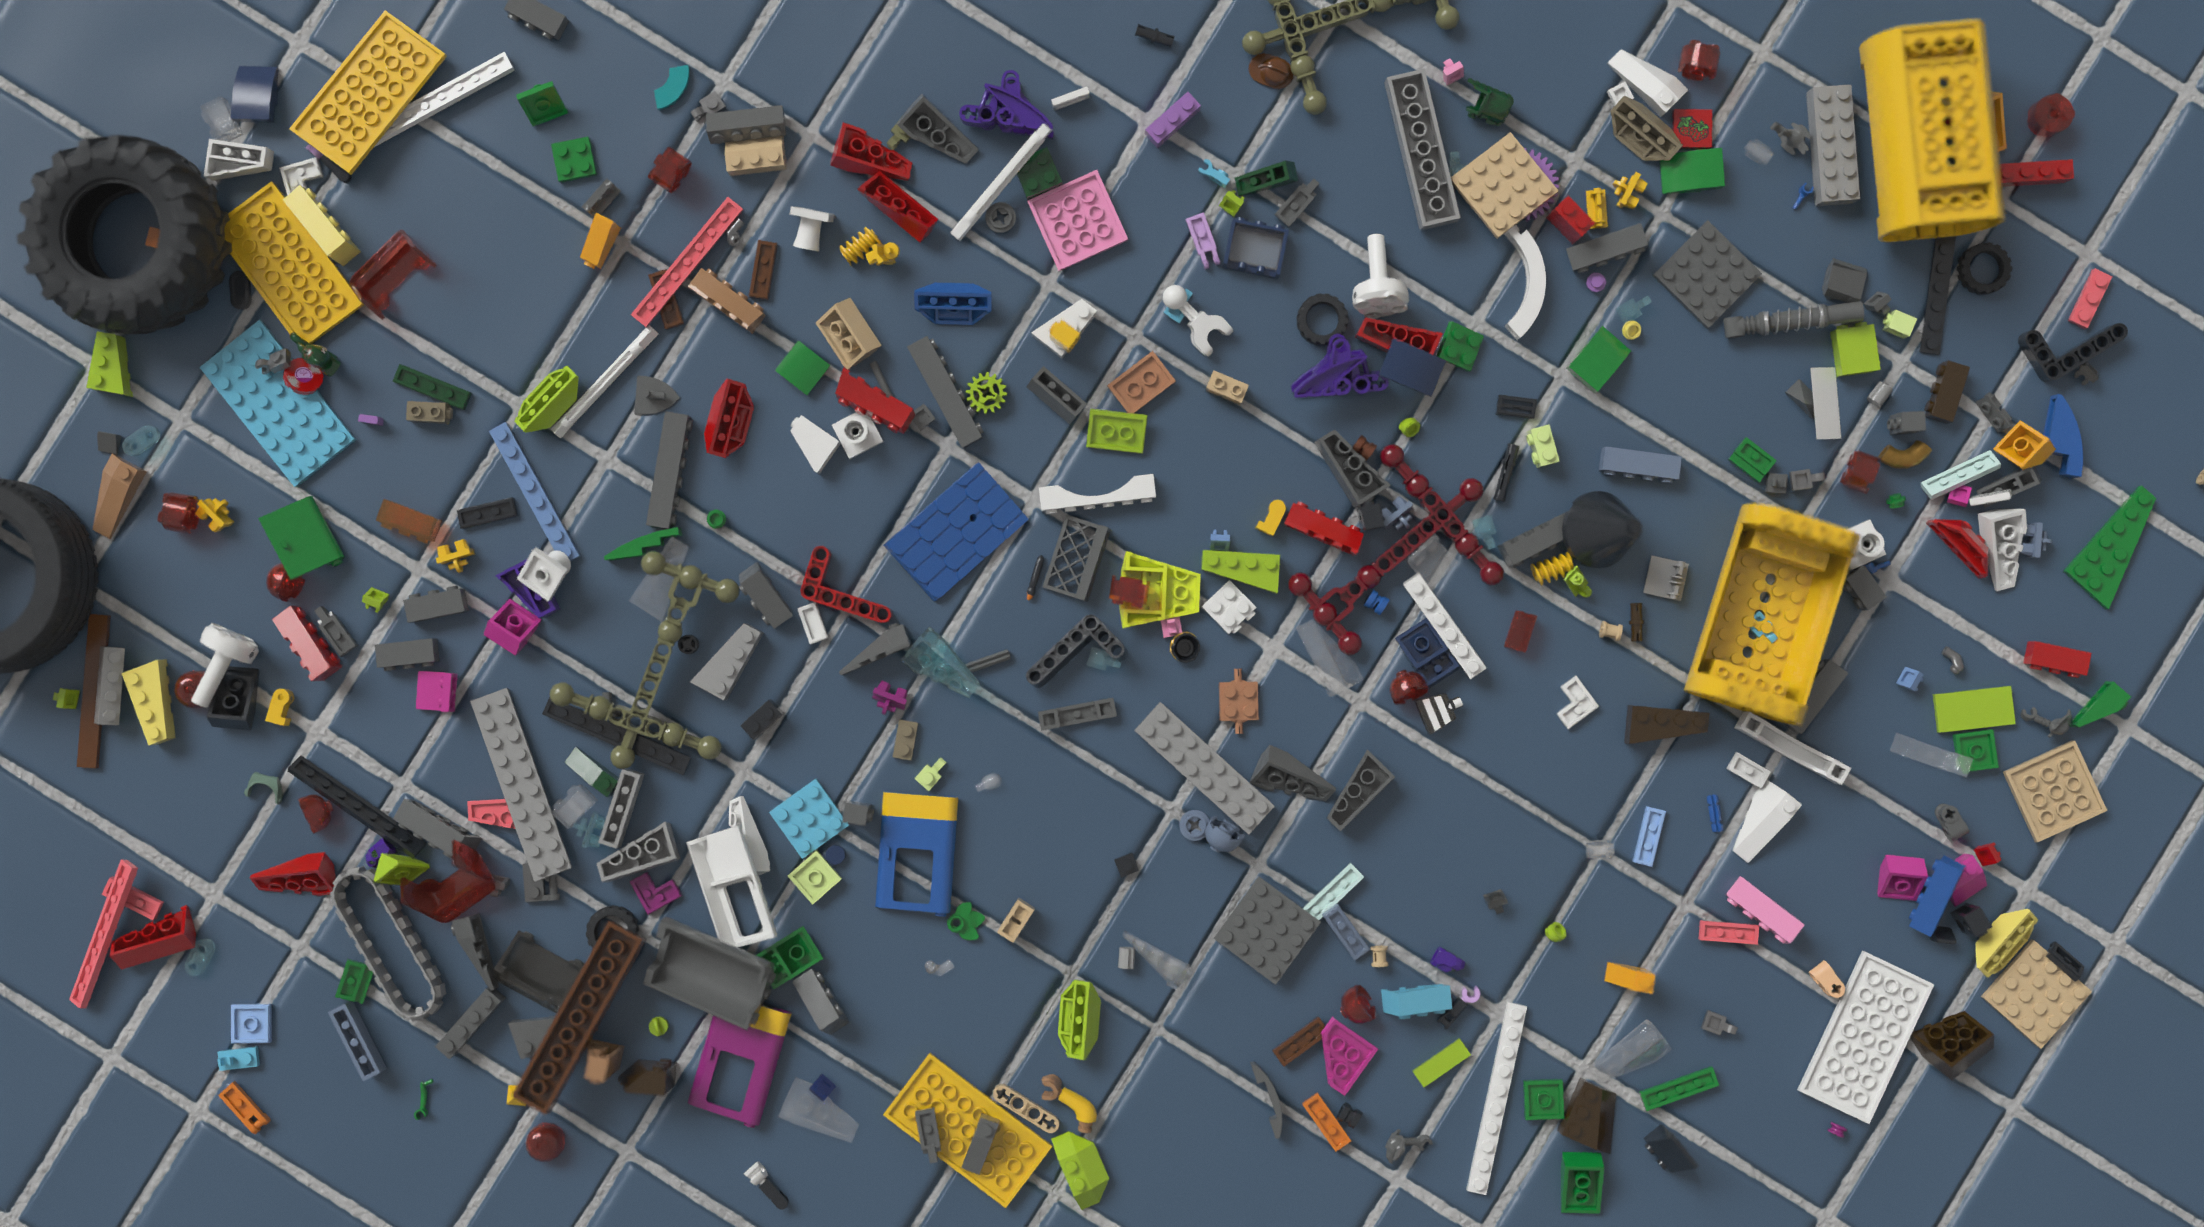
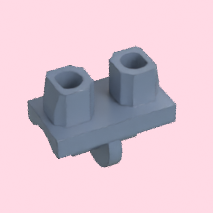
M1399 496L1392 502L1397 509L1396 512L1392 514L1387 507L1381 510L1385 530L1395 524L1394 527L1397 530L1402 526L1406 530L1410 528L1407 522L1412 519V516L1410 514L1405 515L1413 509V504Z
M2030 523V525H2027L2026 534H2023V536H2029L2028 543H2021L2023 550L2019 554L2027 555V558H2040L2041 551H2046V545L2053 543L2052 539H2047V532L2042 531L2043 523Z

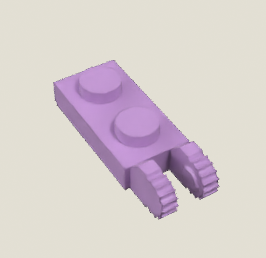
M1204 212L1187 218L1186 223L1204 269L1209 268L1205 253L1210 251L1214 263L1219 265L1220 260L1216 252L1217 247Z

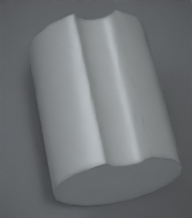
M1878 382L1868 395L1867 400L1871 404L1881 407L1893 390L1887 384Z
M1119 947L1118 968L1134 969L1135 948Z

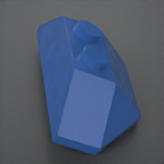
M932 283L914 290V307L917 312H920L934 324L973 325L992 311V292L973 283Z

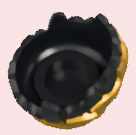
M1190 632L1177 634L1170 643V651L1173 657L1183 663L1195 660L1198 652H1200V642L1196 639L1197 637Z

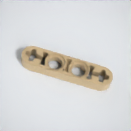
M999 1084L994 1088L993 1097L1000 1104L1045 1132L1054 1133L1058 1130L1059 1119L1053 1113L1006 1084ZM1005 1089V1094L1009 1097L1011 1093L1014 1095L1011 1097L1010 1102L1007 1103L1008 1098L1005 1096L998 1097L999 1093L997 1090ZM1014 1099H1022L1024 1105L1021 1108H1015L1013 1106ZM1033 1108L1038 1109L1040 1112V1116L1036 1119L1031 1118L1029 1115V1111ZM1043 1113L1046 1114V1120H1054V1124L1056 1125L1055 1127L1051 1126L1050 1128H1048V1123L1044 1120L1042 1121V1124L1039 1123V1121L1043 1117Z

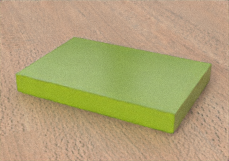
M1090 408L1086 447L1143 454L1147 415Z

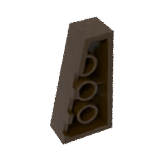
M1628 705L1624 743L1633 744L1708 732L1710 713Z

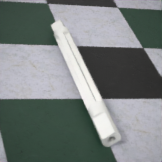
M1042 124L1031 135L950 232L959 241L962 240L1042 145L1045 138L1052 131L1051 128L1046 124Z
M648 325L551 428L553 433L561 438L659 333Z

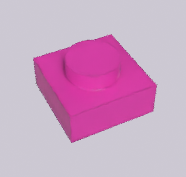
M1963 485L1950 491L1947 502L1966 507L1972 488Z

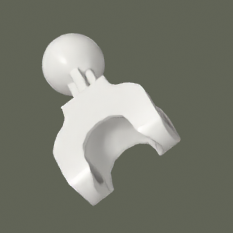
M1171 285L1165 289L1163 293L1164 304L1170 309H1179L1190 320L1187 325L1191 329L1192 344L1203 355L1209 357L1213 352V348L1207 341L1209 332L1216 329L1223 335L1229 336L1233 333V328L1222 316L1207 315L1204 311L1197 312L1187 302V293L1183 287Z

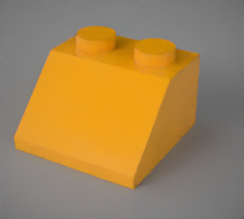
M2021 420L1993 448L1994 451L2021 469L2043 464L2056 450L2049 438Z

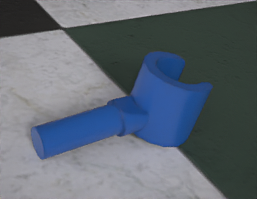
M1804 183L1799 188L1800 195L1792 207L1793 209L1797 210L1802 200L1812 193L1813 186L1809 191H1806L1804 188L1807 183Z
M1871 561L1864 566L1873 574L1879 569L1891 565V563L1886 561L1875 566Z

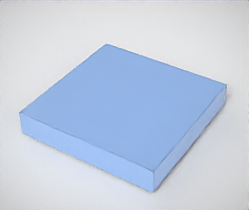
M272 1004L231 1005V1043L272 1042Z

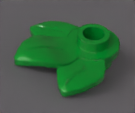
M965 902L960 904L956 912L949 916L947 926L950 931L959 933L965 940H976L979 936L975 928L982 924L985 916L980 912L972 911L971 902ZM955 919H958L960 921L959 926H955L953 924V921Z

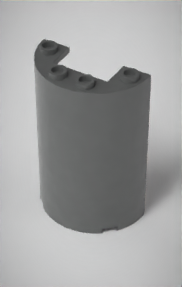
M670 917L663 918L660 921L656 935L657 938L661 939L656 960L647 968L643 984L743 1029L748 1030L751 1024L755 1025L760 1015L758 1012L764 1000H767L771 994L770 984L776 978L774 963Z

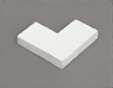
M317 157L280 167L287 195L299 185L307 190L305 182L323 177Z
M1574 676L1560 686L1571 703L1556 713V715L1567 729H1570L1599 707L1577 676Z

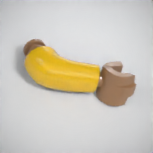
M1049 1074L1042 1077L1043 1085L1053 1089V1091H1044L1042 1100H1053L1058 1097L1060 1102L1075 1112L1076 1119L1079 1121L1078 1131L1091 1133V1126L1093 1122L1097 1121L1095 1106L1078 1093L1065 1087L1062 1089V1081L1058 1076Z

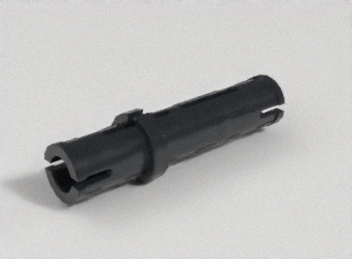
M1508 443L1505 458L1501 461L1503 465L1493 497L1494 500L1505 502L1512 472L1517 465L1515 461L1520 448L1518 445Z

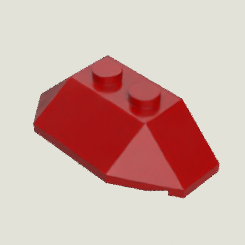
M727 378L714 395L704 431L707 453L726 458L744 445L754 410L746 384Z
M1933 519L1926 522L1977 578H1986L1988 576L1989 548L1985 545L1986 541L1972 531L1973 528L1968 522Z

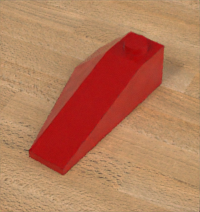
M842 123L830 166L848 172L875 175L878 171H881L888 178L909 180L912 167L911 161L896 151L889 150L883 146L880 140H874L868 136L867 132L862 128Z
M325 852L306 854L250 876V880L258 890L283 892L286 889L293 890L295 894L307 891L312 892V895L316 896L331 895L330 892L334 888L333 882L336 879L334 863Z

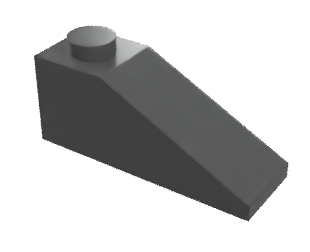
M2033 466L2016 470L1976 490V492L1980 495L2011 489L2013 496L2040 484L2042 479L2036 467ZM1997 502L1983 504V506L1986 508Z
M981 1114L962 1164V1169L980 1174L998 1128L999 1119Z

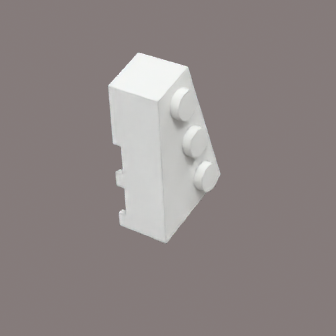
M209 139L204 177L214 181L271 171L274 151L267 147Z
M1081 299L1031 332V334L1062 359L1067 352L1050 340L1049 329L1055 321L1059 323L1062 319L1080 332L1081 335L1097 315V310Z

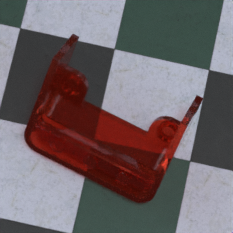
M402 229L397 231L351 277L349 285L358 299L383 320L385 316L381 310H385L389 306V294L414 269L424 270L429 265L434 268L437 265L431 256Z
M454 839L452 841L453 866L459 868V870L441 883L433 879H426L416 884L402 877L400 879L401 903L438 922L448 923L493 892L496 888L495 879L479 852Z

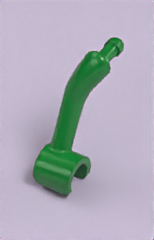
M433 1079L420 1083L421 1101L420 1109L414 1113L416 1120H420L419 1111L423 1112L424 1117L428 1116V1110L426 1109V1086L434 1083Z

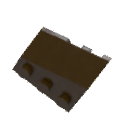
M1965 1011L1943 1018L1941 1022L1936 1024L1924 1025V1028L1917 1031L1913 1029L1910 1036L1922 1057L1950 1080L1955 1079L1994 1048V1034Z
M661 1058L660 1061L638 1059L618 1076V1082H620V1085H623L622 1088L625 1093L665 1096L675 1086L677 1062H672V1059Z
M1580 1077L1565 1110L1564 1119L1561 1120L1557 1131L1561 1135L1590 1148L1610 1154L1616 1093Z

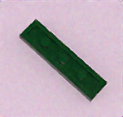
M399 364L392 381L462 410L466 409L472 392Z

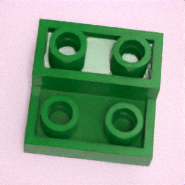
M798 340L775 371L805 395H808L830 365Z

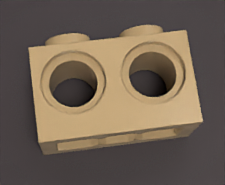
M1213 370L1205 391L1241 405L1249 385Z
M1018 898L997 933L1014 943L1035 908Z

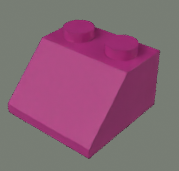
M509 599L488 620L483 635L516 656L527 644L542 619Z
M1964 853L1955 859V861L1966 865L1950 899L1954 907L1987 886L1984 871L1973 855Z
M1885 855L1880 866L1878 897L1916 901L1928 878L1924 858Z

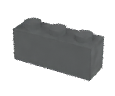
M508 0L504 8L509 14L508 18L517 23L519 20L524 22V26L534 32L536 29L541 31V35L551 41L553 38L559 41L569 23L566 16L536 0Z
M1044 366L1027 385L1030 391L1068 424H1071L1087 405L1085 401Z
M451 586L447 587L445 592L432 590L428 591V595L421 596L420 593L409 595V599L403 600L407 622L415 623L469 612L465 589Z
M437 638L375 645L377 668H384V671L396 670L395 666L402 665L403 669L415 668L414 664L422 663V667L434 666V662L440 661Z

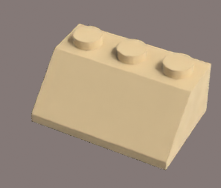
M783 136L725 142V161L728 174L735 176L787 170Z
M851 298L834 304L816 322L843 366L848 370L871 356L882 346Z

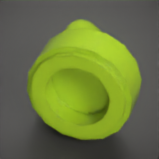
M1407 418L1400 422L1399 429L1406 437H1413L1419 432L1420 423L1415 418Z
M1553 922L1545 929V935L1551 941L1560 942L1566 938V930L1559 922Z
M656 1016L649 1023V1030L655 1036H662L668 1031L669 1022L665 1017Z

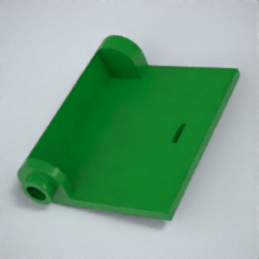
M313 496L305 497L258 518L290 580L324 565L336 567L343 563L342 559L345 556Z

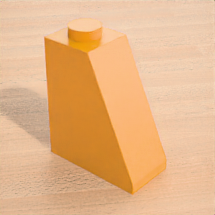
M598 213L594 216L580 258L585 261L584 265L592 269L595 266L600 269L602 268L621 230V227L614 221Z
M1607 962L1604 981L1634 991L1652 994L1656 974L1645 968Z

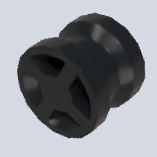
M684 635L678 641V648L684 654H692L698 650L699 641L693 635Z

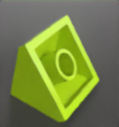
M381 853L374 883L407 886L430 867L429 864L417 858L413 859L410 856Z

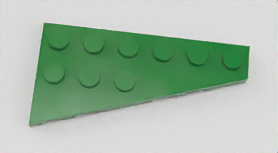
M2143 486L2137 487L2063 570L2066 575L2105 609H2109L2156 500V497Z

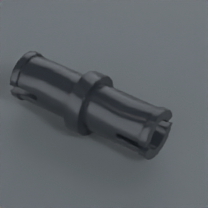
M1138 24L1135 36L1150 40L1153 44L1156 42L1171 48L1175 37L1174 35L1158 31V28L1154 30Z

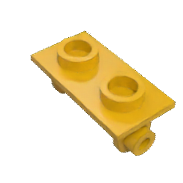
M1594 188L1593 190L1586 191L1587 215L1595 222L1590 229L1608 228L1605 189Z

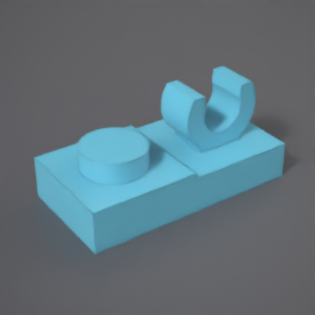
M258 1046L217 1052L219 1071L257 1067L260 1065Z

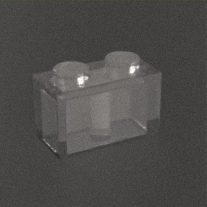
M220 96L200 106L203 112L201 116L205 123L209 124L211 128L209 133L214 140L230 142L244 135L239 123L231 119V106L225 98Z
M582 784L573 785L566 792L568 796L564 800L559 799L553 805L555 809L551 813L567 829L572 828L598 801Z

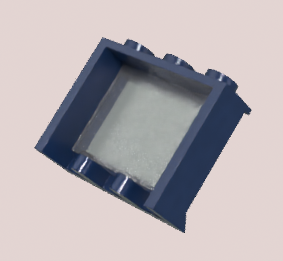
M1241 217L1232 219L1222 268L1279 279L1289 230H1286L1281 225H1274V227L1266 226V223L1261 221H1255V223L1247 222V219Z

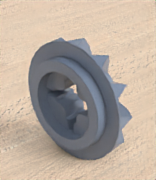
M1199 810L1188 811L1180 820V831L1189 840H1201L1205 837V830L1209 819L1205 813ZM1200 818L1198 826L1201 831L1193 829L1189 832L1191 824L1188 820L1195 822Z

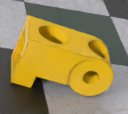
M1281 500L1272 501L1268 507L1269 513L1265 521L1259 520L1255 529L1272 537L1285 513V503Z
M277 689L273 693L265 721L282 726L290 725L291 718L286 716L289 705L294 701V694L291 690Z

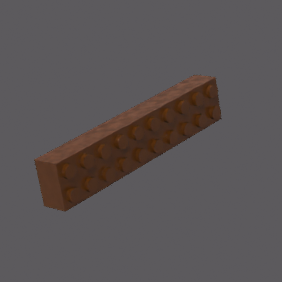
M608 921L511 1095L512 1097L545 1115L552 1112L644 946L645 938L613 921Z

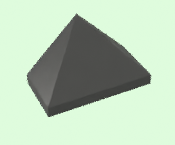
M1798 379L1785 393L1811 419H1814L1813 392Z

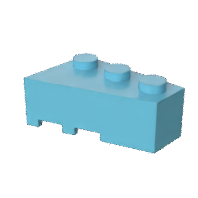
M1422 985L1409 989L1400 987L1396 991L1381 989L1383 1012L1399 1016V1019L1411 1018L1410 1015L1414 1014L1416 1016H1427L1428 1012L1442 1014L1445 1013V1010L1452 1009L1450 985Z

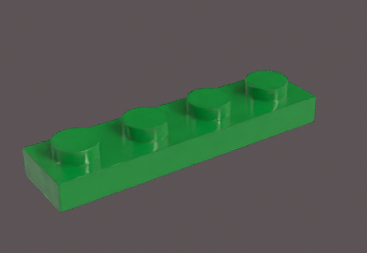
M1710 1066L1639 1091L1645 1110L1649 1111L1717 1087L1719 1083L1713 1067Z

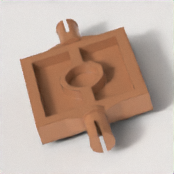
M1234 669V680L1219 682V721L1235 722V734H1243V722L1259 720L1258 682L1242 680V669Z

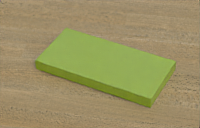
M2011 686L1933 694L1938 733L2016 724Z

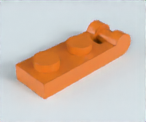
M236 1081L232 1082L218 1095L253 1134H257L263 1125H267L271 1121L270 1117L262 1112ZM253 1116L258 1119L256 1122L251 1120Z

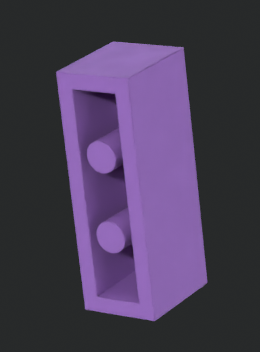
M1187 92L1145 129L1146 137L1156 148H1159L1200 111L1201 105Z

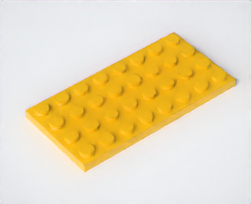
M385 10L289 129L352 175L447 56Z
M271 181L228 213L230 221L226 223L224 228L225 240L232 243L231 256L288 333L296 332L299 337L312 344L365 304L331 258L327 256L283 201L285 196L277 185Z
M932 1053L927 1055L883 1114V1116L920 1143L915 1111L934 1107L941 1141V1151L937 1152L938 1157L1004 1208L1009 1205L1052 1148L1048 1141ZM983 1113L1000 1121L981 1172L978 1175L961 1167L980 1116Z

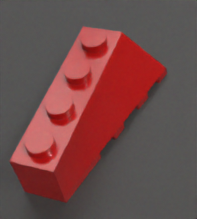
M878 171L858 188L862 196L918 242L923 241L930 235L939 220L881 171Z
M1365 317L1355 338L1386 353L1392 339H1397L1433 355L1443 333Z
M843 368L835 392L838 403L846 408L848 406L854 408V411L861 416L867 415L871 417V420L879 425L881 423L887 425V428L894 433L900 432L904 434L915 417L913 408L893 396L887 398L886 393L875 386L872 389L865 382V379L860 376L856 379L849 374L850 371Z
M1298 501L1297 504L1293 503L1283 525L1352 556L1358 553L1364 536L1360 532V528L1354 525L1347 527L1343 525L1344 521L1336 517L1332 519L1325 517L1326 513L1315 509V511L1307 509L1308 505Z
M188 905L181 907V911L175 914L171 912L164 915L165 919L155 924L153 921L146 924L138 932L134 930L111 942L110 957L122 970L195 948L196 930Z

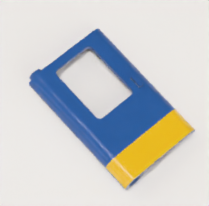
M883 792L875 907L935 912V916L942 917L950 913L958 797ZM898 848L933 851L930 903L894 900Z

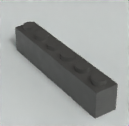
M925 336L907 346L962 449L983 439L981 434L984 431L979 422L974 423L972 417L975 415L970 406H965L963 400L966 398L961 389L956 390L954 386L956 380L952 372L947 373L944 368L947 366V363L943 356L938 357L935 351L938 347L934 339L929 340L928 336Z
M665 411L646 521L648 526L670 529L676 525L677 515H675V509L680 504L678 492L679 488L683 486L681 474L682 469L686 468L687 458H684L685 450L688 451L690 439H688V433L693 428V420H691L689 415Z

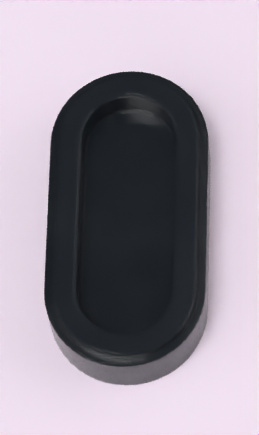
M235 271L229 277L230 301L233 307L245 310L252 303L251 281L244 272Z

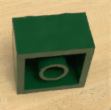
M1047 147L1035 152L1016 174L1027 201L1063 185Z

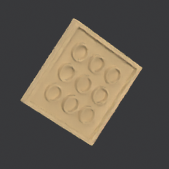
M1511 132L1451 177L1453 186L1497 239L1559 191Z
M2074 740L2003 772L2034 842H2040L2107 811L2078 745Z
M2031 939L1981 997L2034 1045L2042 1049L2092 991L2080 980H2072L2046 957L2048 952L2035 940Z

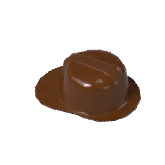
M1262 53L1252 58L1249 63L1248 70L1250 76L1260 84L1275 89H1282L1290 85L1293 80L1290 63L1282 58Z

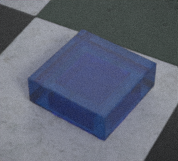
M821 1074L809 1090L823 1102L836 1085Z

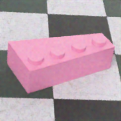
M1741 876L1725 894L1728 897L1726 901L1734 907L1738 905L1742 908L1744 915L1751 920L1753 918L1757 920L1761 928L1767 932L1771 931L1775 935L1774 937L1782 944H1790L1804 926L1798 919Z

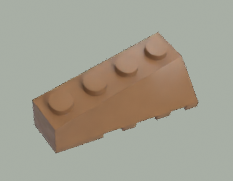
M701 268L688 287L753 334L766 316L762 312L764 309L755 302L753 305L747 301L748 297L742 292L735 293L731 290L733 286L725 280L722 282L717 280L716 277L718 275L709 268L707 271Z
M591 1039L587 1047L588 1064L584 1078L590 1079L589 1082L595 1084L605 1082L620 1069L625 1046Z

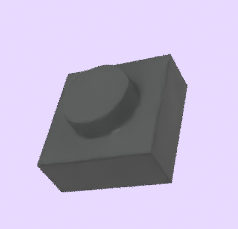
M925 404L914 410L915 417L913 421L920 430L936 420Z

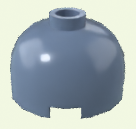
M1213 816L1205 830V837L1210 844V848L1218 853L1220 851L1231 852L1237 849L1245 837L1244 834L1239 833L1240 828L1225 818L1223 821L1217 820V816Z

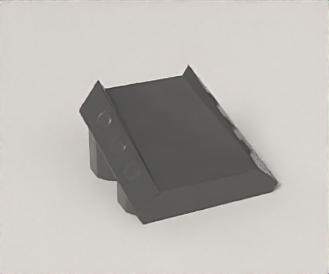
M1833 258L1825 273L1822 286L1824 297L1829 300H1841L1844 303L1859 302L1864 288L1867 269Z

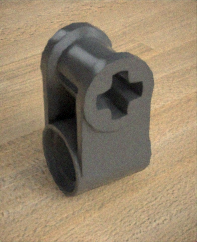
M1940 804L1936 807L1935 816L1949 841L1953 842L1969 833V828L1956 807L1947 804Z

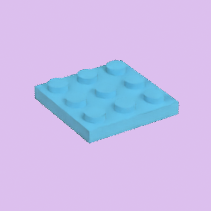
M817 778L769 812L802 859L850 825L849 823L842 822V813Z

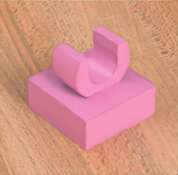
M1451 59L1443 62L1445 65L1443 80L1447 86L1464 77V66L1460 61L1453 64Z
M1180 617L1161 620L1163 638L1182 633Z

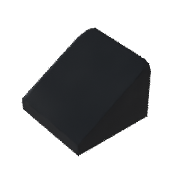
M1938 926L1930 937L1932 941L1937 943L1956 944L1955 936L1950 927Z

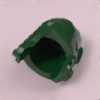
M1468 78L1467 81L1474 86V89L1480 91L1475 107H1466L1468 117L1472 119L1476 117L1479 119L1485 118L1487 119V124L1500 126L1506 121L1505 119L1508 117L1514 104L1512 95Z

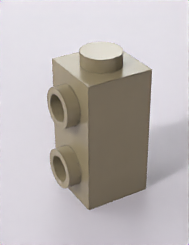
M407 401V421L450 424V419L453 418V409L450 404Z

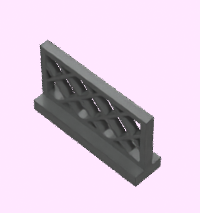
M1066 515L1043 588L1088 602L1111 529ZM1069 520L1077 522L1080 529L1070 534L1067 529ZM1089 527L1097 528L1095 536L1088 539L1084 530ZM1082 532L1086 541L1076 546L1072 536ZM1070 538L1074 547L1064 552L1061 546L1062 542ZM1088 544L1090 552L1082 558L1078 548ZM1076 550L1080 559L1070 564L1066 554ZM1063 556L1067 566L1058 570L1055 564L1056 560ZM1082 562L1084 571L1076 576L1072 566ZM1070 568L1074 577L1064 582L1060 573ZM1058 575L1062 584L1056 587L1049 586L1051 577ZM1076 580L1078 584L1076 594L1069 592L1066 584Z

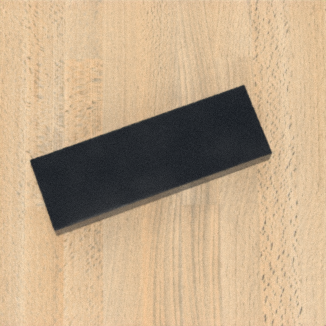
M513 497L456 510L460 529L518 516Z

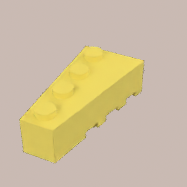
M155 660L122 673L148 746L158 745L176 738L173 713H171L170 703H172L171 695H169L167 660Z

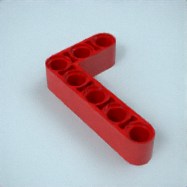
M824 546L814 548L800 592L803 598L880 623H887L892 619V610L887 606L822 586L831 560V551ZM824 549L827 553L826 558L819 560L817 553L819 550ZM814 568H819L821 571V575L818 578H813L811 575V571ZM808 586H813L815 589V593L811 597L807 596L805 592ZM826 592H831L833 594V600L831 602L827 603L824 600V594ZM846 597L850 598L852 602L849 608L842 606V601ZM864 603L870 606V611L867 614H863L860 611V607ZM881 609L888 611V617L885 620H881L878 616Z

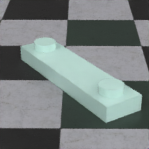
M1989 450L1921 482V488L1933 500L2001 468V463Z
M1349 863L1303 909L1320 920L1323 917L1322 914L1336 905L1364 876Z

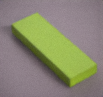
M1459 1038L1412 1070L1421 1085L1426 1087L1471 1054Z

